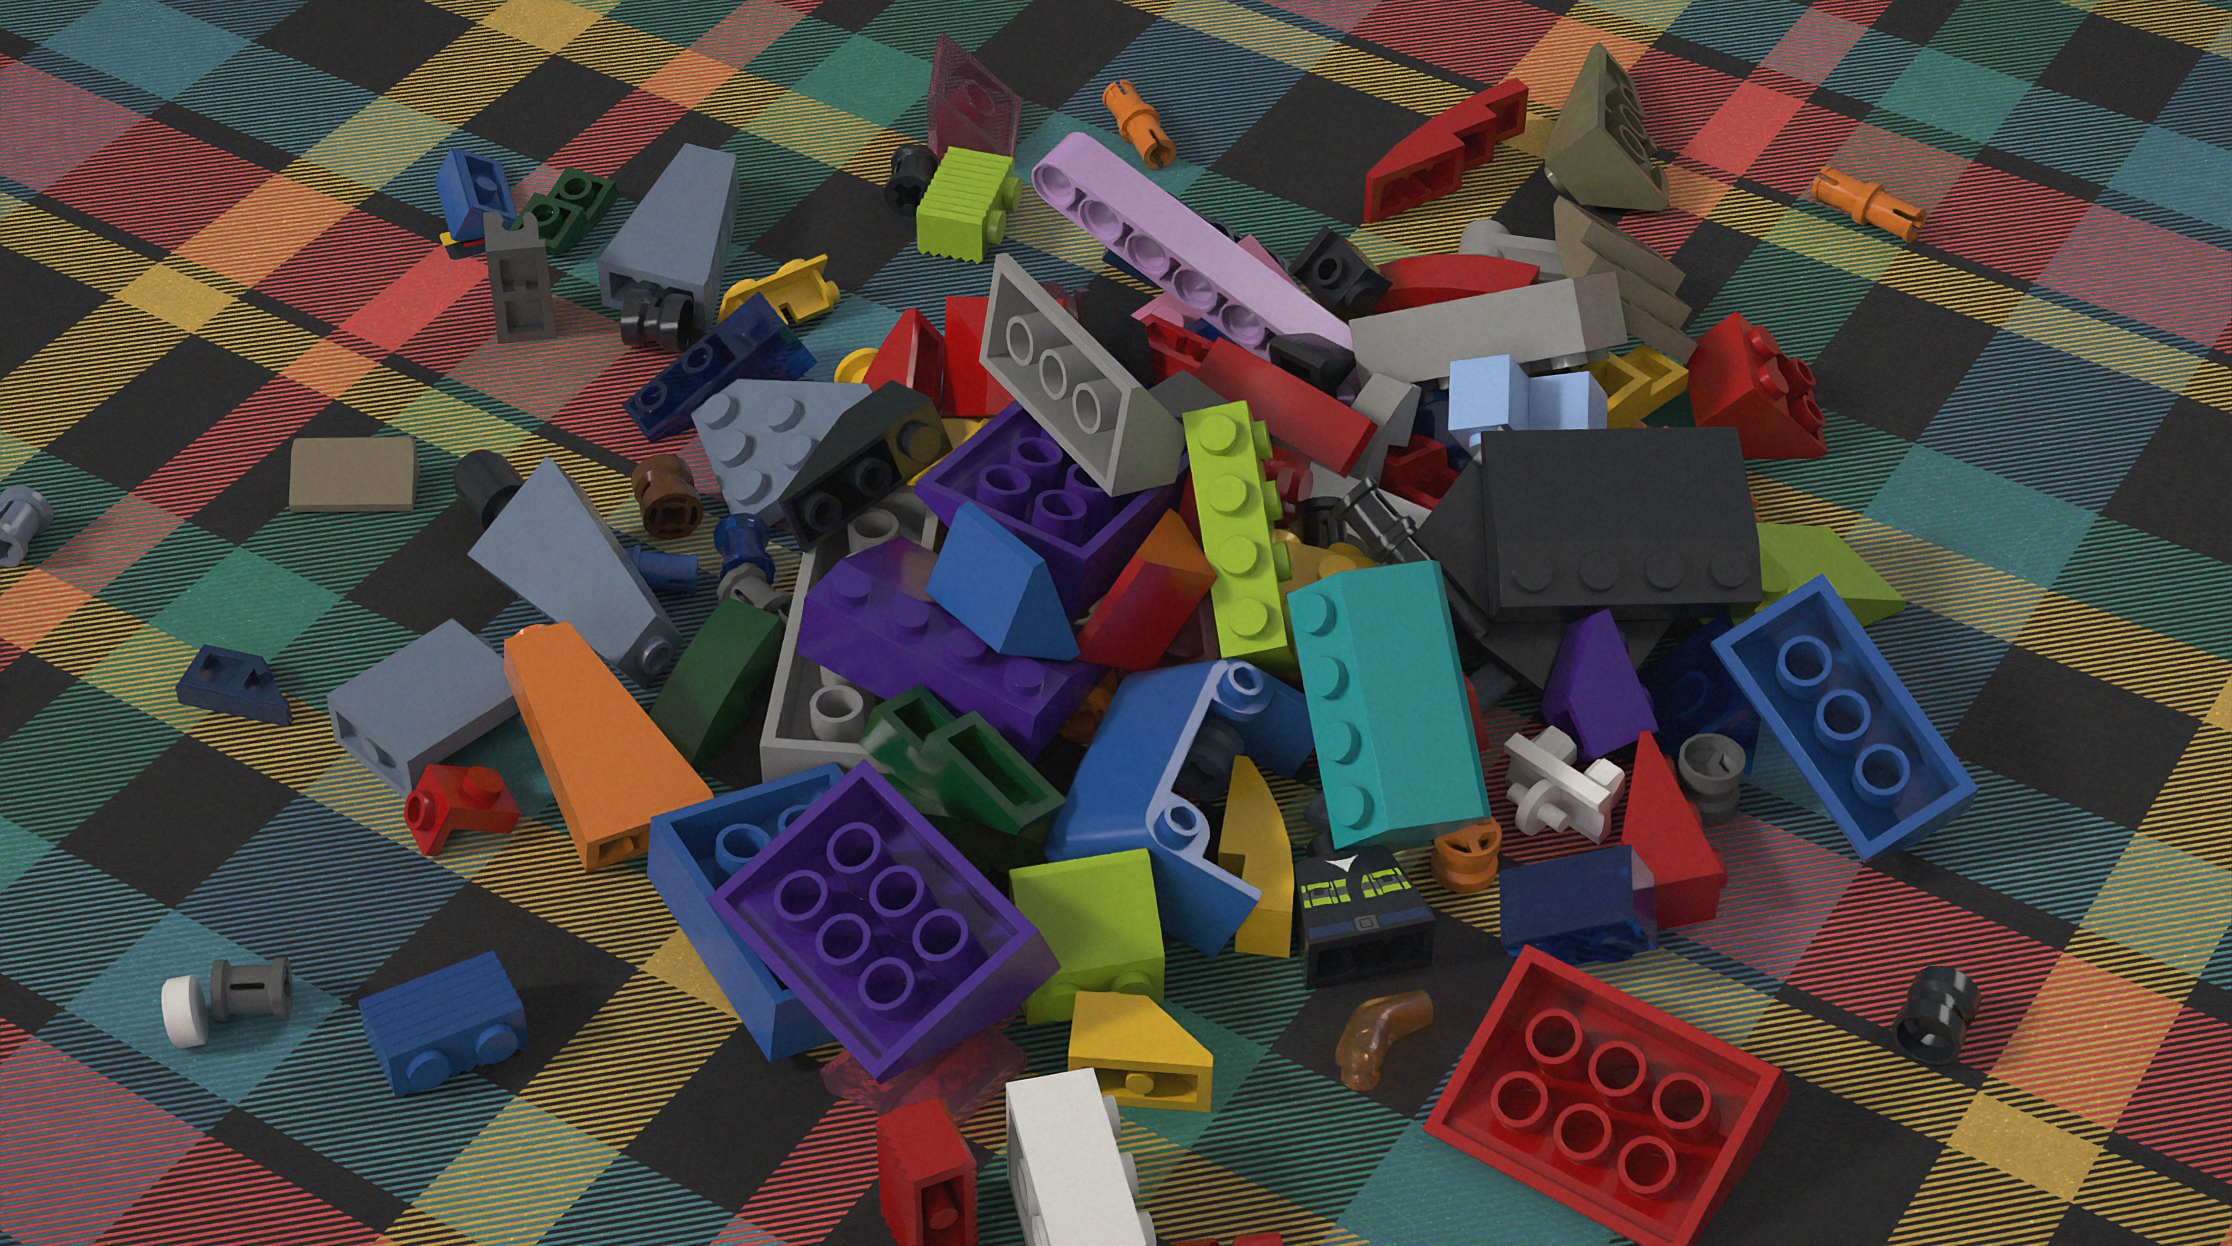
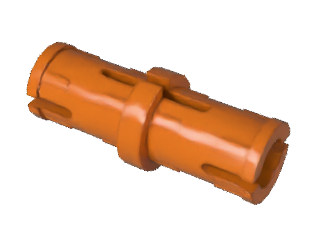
M1120 80V86L1126 94H1122L1115 82L1111 83L1105 89L1102 100L1105 107L1110 110L1117 120L1118 132L1127 144L1132 143L1148 168L1159 169L1153 154L1157 156L1163 167L1168 166L1175 158L1177 149L1174 142L1168 138L1161 128L1160 116L1156 109L1150 104L1143 102L1130 81Z
M1826 165L1820 170V175L1827 179L1824 181L1821 178H1815L1811 189V196L1814 199L1822 200L1851 214L1853 221L1862 226L1869 222L1901 237L1908 243L1913 242L1918 237V234L1911 229L1914 227L1920 231L1922 230L1927 216L1925 209L1917 208L1887 194L1884 186L1875 181L1865 184L1835 170L1830 165Z

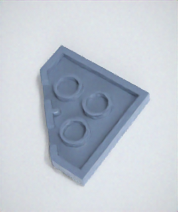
M737 379L690 413L734 524L746 538L752 540L785 516L778 498L841 414L875 391L869 384Z

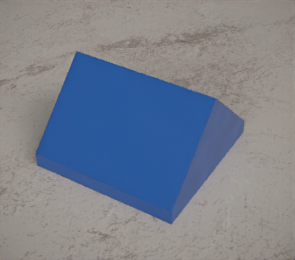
M968 500L958 507L925 593L999 654L1071 661L1079 655L1080 651L1045 560Z

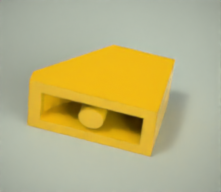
M1076 991L1068 1052V1072L1093 1067L1101 1095H1113L1117 1106L1211 1113L1213 1055L1163 1009L1145 995Z

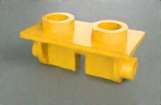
M823 254L808 261L795 259L786 263L773 275L758 281L745 279L736 283L724 294L716 323L717 326L721 328L729 324L730 333L737 343L746 341L748 344H753L787 329L788 321L781 312L784 308H787L796 325L831 312L834 304L840 302L841 297L837 285L832 280L824 282L822 278L828 257L826 254Z

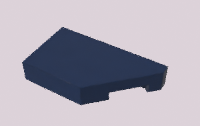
M204 644L175 687L179 704L289 727L293 721L290 704L279 691L273 680L272 672L262 656Z

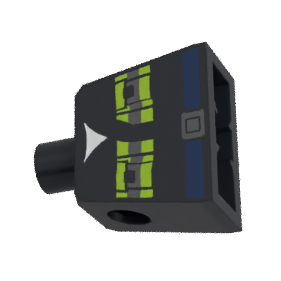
M1332 832L1323 833L1313 838L1306 848L1308 858L1299 860L1293 865L1294 893L1292 920L1305 990L1308 991L1431 966L1436 918L1391 851L1380 845L1349 851L1335 850Z

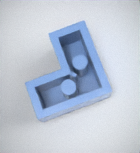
M1510 354L1450 361L1448 431L1469 455L1474 458L1481 449V432L1495 431L1499 426L1504 430L1607 429V394L1589 371L1529 378Z

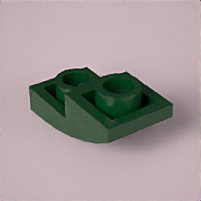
M567 166L547 196L534 192L508 231L522 229L524 227V213L530 212L537 219L539 239H545L546 251L554 255H560L586 237L611 209L620 196L616 182Z

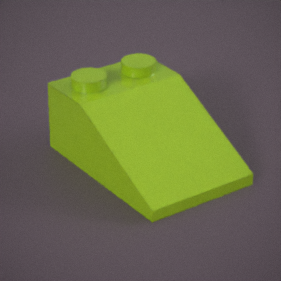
M1756 523L1759 536L1763 602L1747 618H1702L1699 620L1718 638L1822 573L1862 627L1903 611L1906 600L1830 527Z

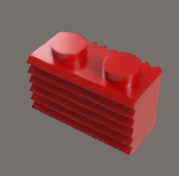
M934 1097L916 1104L902 1105L890 1113L881 1115L876 1122L881 1217L886 1218L887 1228L892 1229V1238L897 1240V1246H979L977 1243L979 1240L977 1235L979 1219L976 1216L979 1212L976 1207L978 1204L976 1198L978 1191L975 1187L978 1184L975 1178L978 1175L975 1170L978 1164L945 1101Z

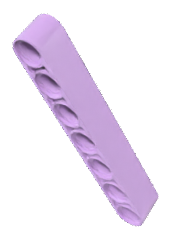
M1070 133L1033 168L1031 174L1033 187L1045 202L1245 350L1271 363L1269 343L1276 335L1315 333L1354 352L1350 327L1094 138L1085 133ZM1357 366L1337 389V400L1348 407H1351L1361 392Z

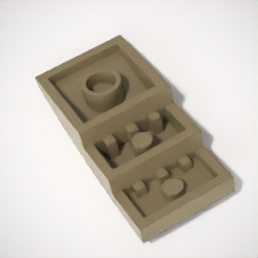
M1559 195L1553 205L1555 238L1562 269L1567 279L1616 271L1626 332L1678 361L1687 364L1699 345L1681 330L1692 308L1675 295L1687 274L1651 246Z

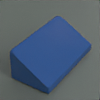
M450 148L436 176L435 183L451 239L467 241L484 238L483 212L500 211L504 220L505 230H509L517 219L518 214L502 163L459 148Z

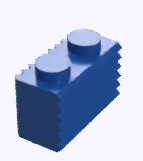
M494 950L358 1000L365 1037L394 1095L403 1098L408 1091L417 1092L418 1090L432 1089L443 1083L449 1075L457 1077L462 1070L470 1072L475 1065L484 1067L485 1064L502 1062L509 1058L516 1049L524 1051L529 1045L523 1004L521 999L518 998L515 988L512 987L510 979L507 978L505 969H502L500 961L497 960Z

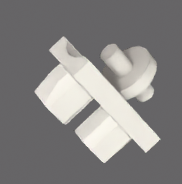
M1553 725L1549 726L1531 741L1516 732L1504 744V752L1510 756V766L1505 777L1506 785L1510 788L1506 797L1519 806L1515 815L1516 828L1532 836L1540 832L1546 825L1559 833L1563 832L1569 825L1598 845L1611 833V810L1625 793V774L1622 769L1605 758L1597 759L1583 774L1570 767L1577 760V746L1570 736Z

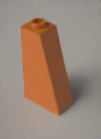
M568 620L550 626L546 624L531 625L520 630L514 637L504 639V673L585 872L648 853L651 817L714 798L711 789Z

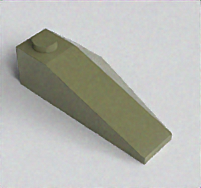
M1600 42L1591 48L1546 142L1545 174L1560 193L1565 194L1569 191L1581 205L1661 211L1669 205V182L1665 171L1659 165L1654 168L1652 167L1649 157L1658 150L1654 139L1646 133L1641 123L1647 117L1635 82Z

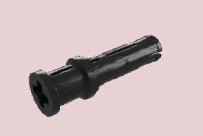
M1373 475L1368 476L1355 486L1330 512L1336 521L1344 519L1369 547L1367 555L1373 562L1377 560L1379 564L1386 562L1388 565L1427 560L1437 561L1425 545L1416 537L1415 534L1418 531L1415 527L1416 522L1410 515L1402 517L1377 490L1379 481ZM1440 563L1455 639L1468 652L1489 634L1488 632H1491L1498 624L1476 604L1466 590Z

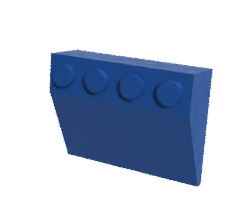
M836 762L651 817L647 877L769 1063L833 1042L836 1038L720 917L706 899L845 776Z

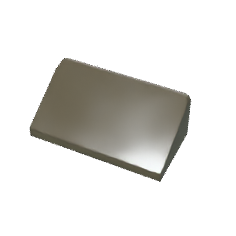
M410 437L294 439L291 450L290 512L413 511L420 474L415 440Z

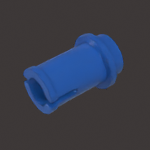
M635 545L634 551L625 550L650 589L696 594L698 554L683 555L642 552V545Z

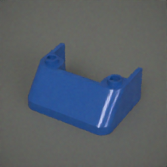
M1232 658L1138 671L1127 675L1113 694L1064 795L1067 803L1062 811L1055 814L1044 837L1043 844L1046 857L1050 863L1147 848L1151 861L1161 930L1215 959L1259 902L1263 891L1202 858L1210 839L1209 824L1196 806L1171 792L1204 717L1216 718L1229 724L1240 734L1244 742V756H1248L1251 760L1289 781L1315 747L1306 695L1250 663Z

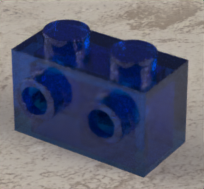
M1631 844L1499 871L1501 945L1515 962L1525 944L1571 966L1595 961L1618 963L1632 958L1637 953L1658 950L1654 875Z

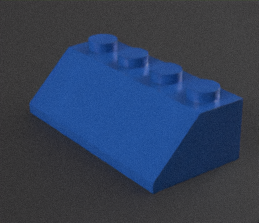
M1823 573L1711 642L1714 652L1863 863L1913 846L1970 810L1979 788Z

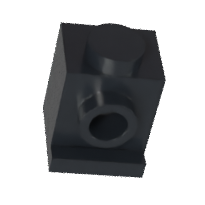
M1326 225L1321 228L1288 268L1332 314L1348 324V320L1366 317L1394 284L1356 245Z

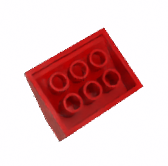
M1525 944L1422 1130L1433 1138L1639 1246H1694L1758 1155L1791 1092L1781 1069Z

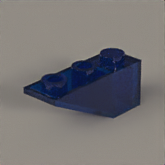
M758 291L626 400L622 406L648 441L653 443L695 428L696 426L690 413L737 379L796 381L815 366L818 361L760 291Z

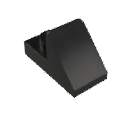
M1315 333L1276 335L1269 343L1272 364L1336 400L1338 387L1357 366L1353 351Z

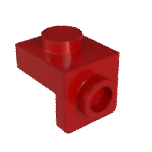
M428 764L415 790L408 795L404 808L406 825L424 856H438L452 829L511 834L521 815L499 771L482 766L468 768Z

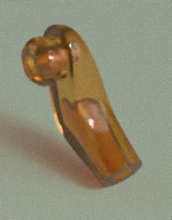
M1424 990L1375 998L1366 1001L1353 1011L1335 1051V1062L1342 1068L1341 1080L1343 1084L1350 1089L1358 1091L1369 1090L1376 1086L1380 1080L1378 1068L1383 1064L1388 1047L1398 1039L1432 1023L1433 1005L1429 995Z

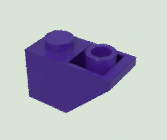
M1609 608L1568 625L1541 704V710L1548 726L1553 725L1570 736L1577 746V760L1572 765L1595 759L1639 740L1641 731L1650 730L1651 734L1659 731L1654 718L1652 697L1647 688L1638 680L1628 656L1629 644L1622 628L1614 622Z

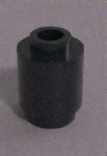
M485 449L475 450L465 455L456 465L453 475L455 492L458 498L485 530L489 528L526 482L503 455Z

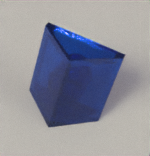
M1724 612L1637 674L1639 682L1647 688L1654 703V718L1659 731L1652 733V736L1662 755L1668 754L1672 758L1677 777L1679 776L1677 767L1681 746L1687 739L1704 733L1724 735L1737 742L1743 748L1746 755L1744 775H1751L1761 717L1711 647L1713 640L1734 628L1731 617Z

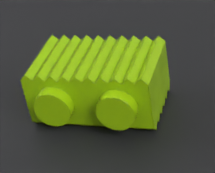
M948 146V151L945 153L944 159L941 160V165L938 166L934 179H931V184L928 185L927 192L924 193V198L921 199L920 205L917 207V249L922 254L929 251L933 256L940 254L946 258L950 255L955 261L961 257L965 262L971 259L976 264L982 262L990 245H1000L1006 227L1007 210L1015 212L1020 204L1022 179L1015 177V159L1008 156Z

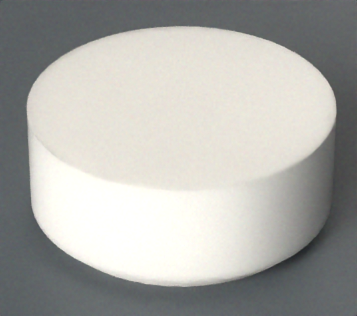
M193 974L167 979L162 988L161 998L164 1023L171 1043L178 1049L206 1044L209 1030L208 1012L204 993L198 978Z

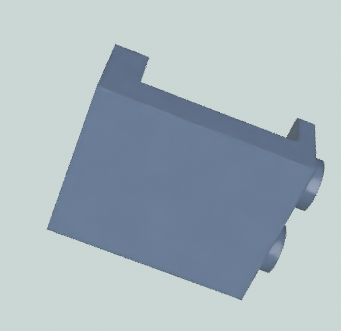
M453 618L326 694L335 742L405 800L415 790L428 764L441 762L505 720H512L525 732L529 733L504 673V658L495 652L485 637L480 634L473 635Z

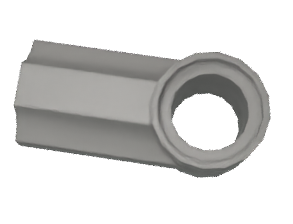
M1490 219L1473 221L1462 232L1458 254L1505 258L1540 266L1539 284L1567 279L1562 269L1555 240L1511 235L1505 226Z

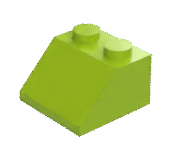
M1147 848L1009 870V901L1040 931L1061 965V968L1022 1003L1027 1025L1073 1019L1076 991L1145 995L1156 1004L1164 1003L1165 954L1151 861Z

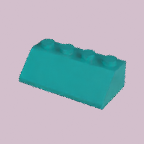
M1427 560L1338 572L1286 594L1335 850L1349 851L1380 845L1388 848L1394 854L1491 819L1492 815L1440 562Z

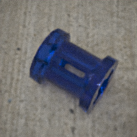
M750 513L732 514L721 520L713 532L715 548L723 556L720 571L721 581L732 569L738 568L744 563H754L766 573L767 583L772 585L776 567L770 554L766 553L770 538L765 521L757 515ZM737 590V595H743L740 590Z

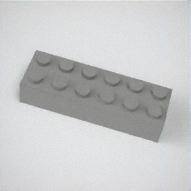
M902 485L807 553L803 552L760 742L763 783L832 762H836L844 775H846L863 759L877 772L890 773L858 744L873 708L887 700L798 654L797 647L804 598L841 559L899 536H903L938 555L940 554L946 539L945 524L914 493V485Z

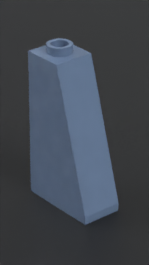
M688 143L684 144L597 259L602 306L622 310L626 295L631 288L651 290L656 297H662L663 300L670 293L690 295L694 303L693 328L708 331L713 322L740 203L737 155Z
M547 456L467 554L495 579L555 624L568 620L599 657L643 690L648 687L656 675L667 668L673 654L684 641V638L585 490Z

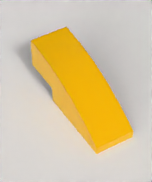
M1235 755L1218 850V867L1263 891L1259 902L1236 930L1235 952L1290 958L1294 871L1290 841L1282 814L1266 781L1248 756Z

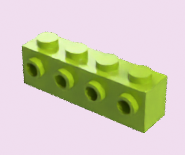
M1246 400L1182 413L1205 557L1218 576L1210 588L1222 659L1243 660L1269 675L1297 670L1298 664L1294 646L1295 637L1284 587V581L1293 580V569L1286 541H1276L1273 520L1283 519V511L1276 480L1266 482L1263 460L1273 458L1266 421H1254Z

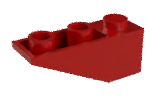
M1650 730L1641 731L1639 734L1615 879V887L1638 934L1715 919L1720 889H1724L1727 885V868L1724 858L1717 848L1711 849L1702 832V821L1696 804L1693 801H1686L1678 786L1677 772L1672 758L1668 754L1662 755Z

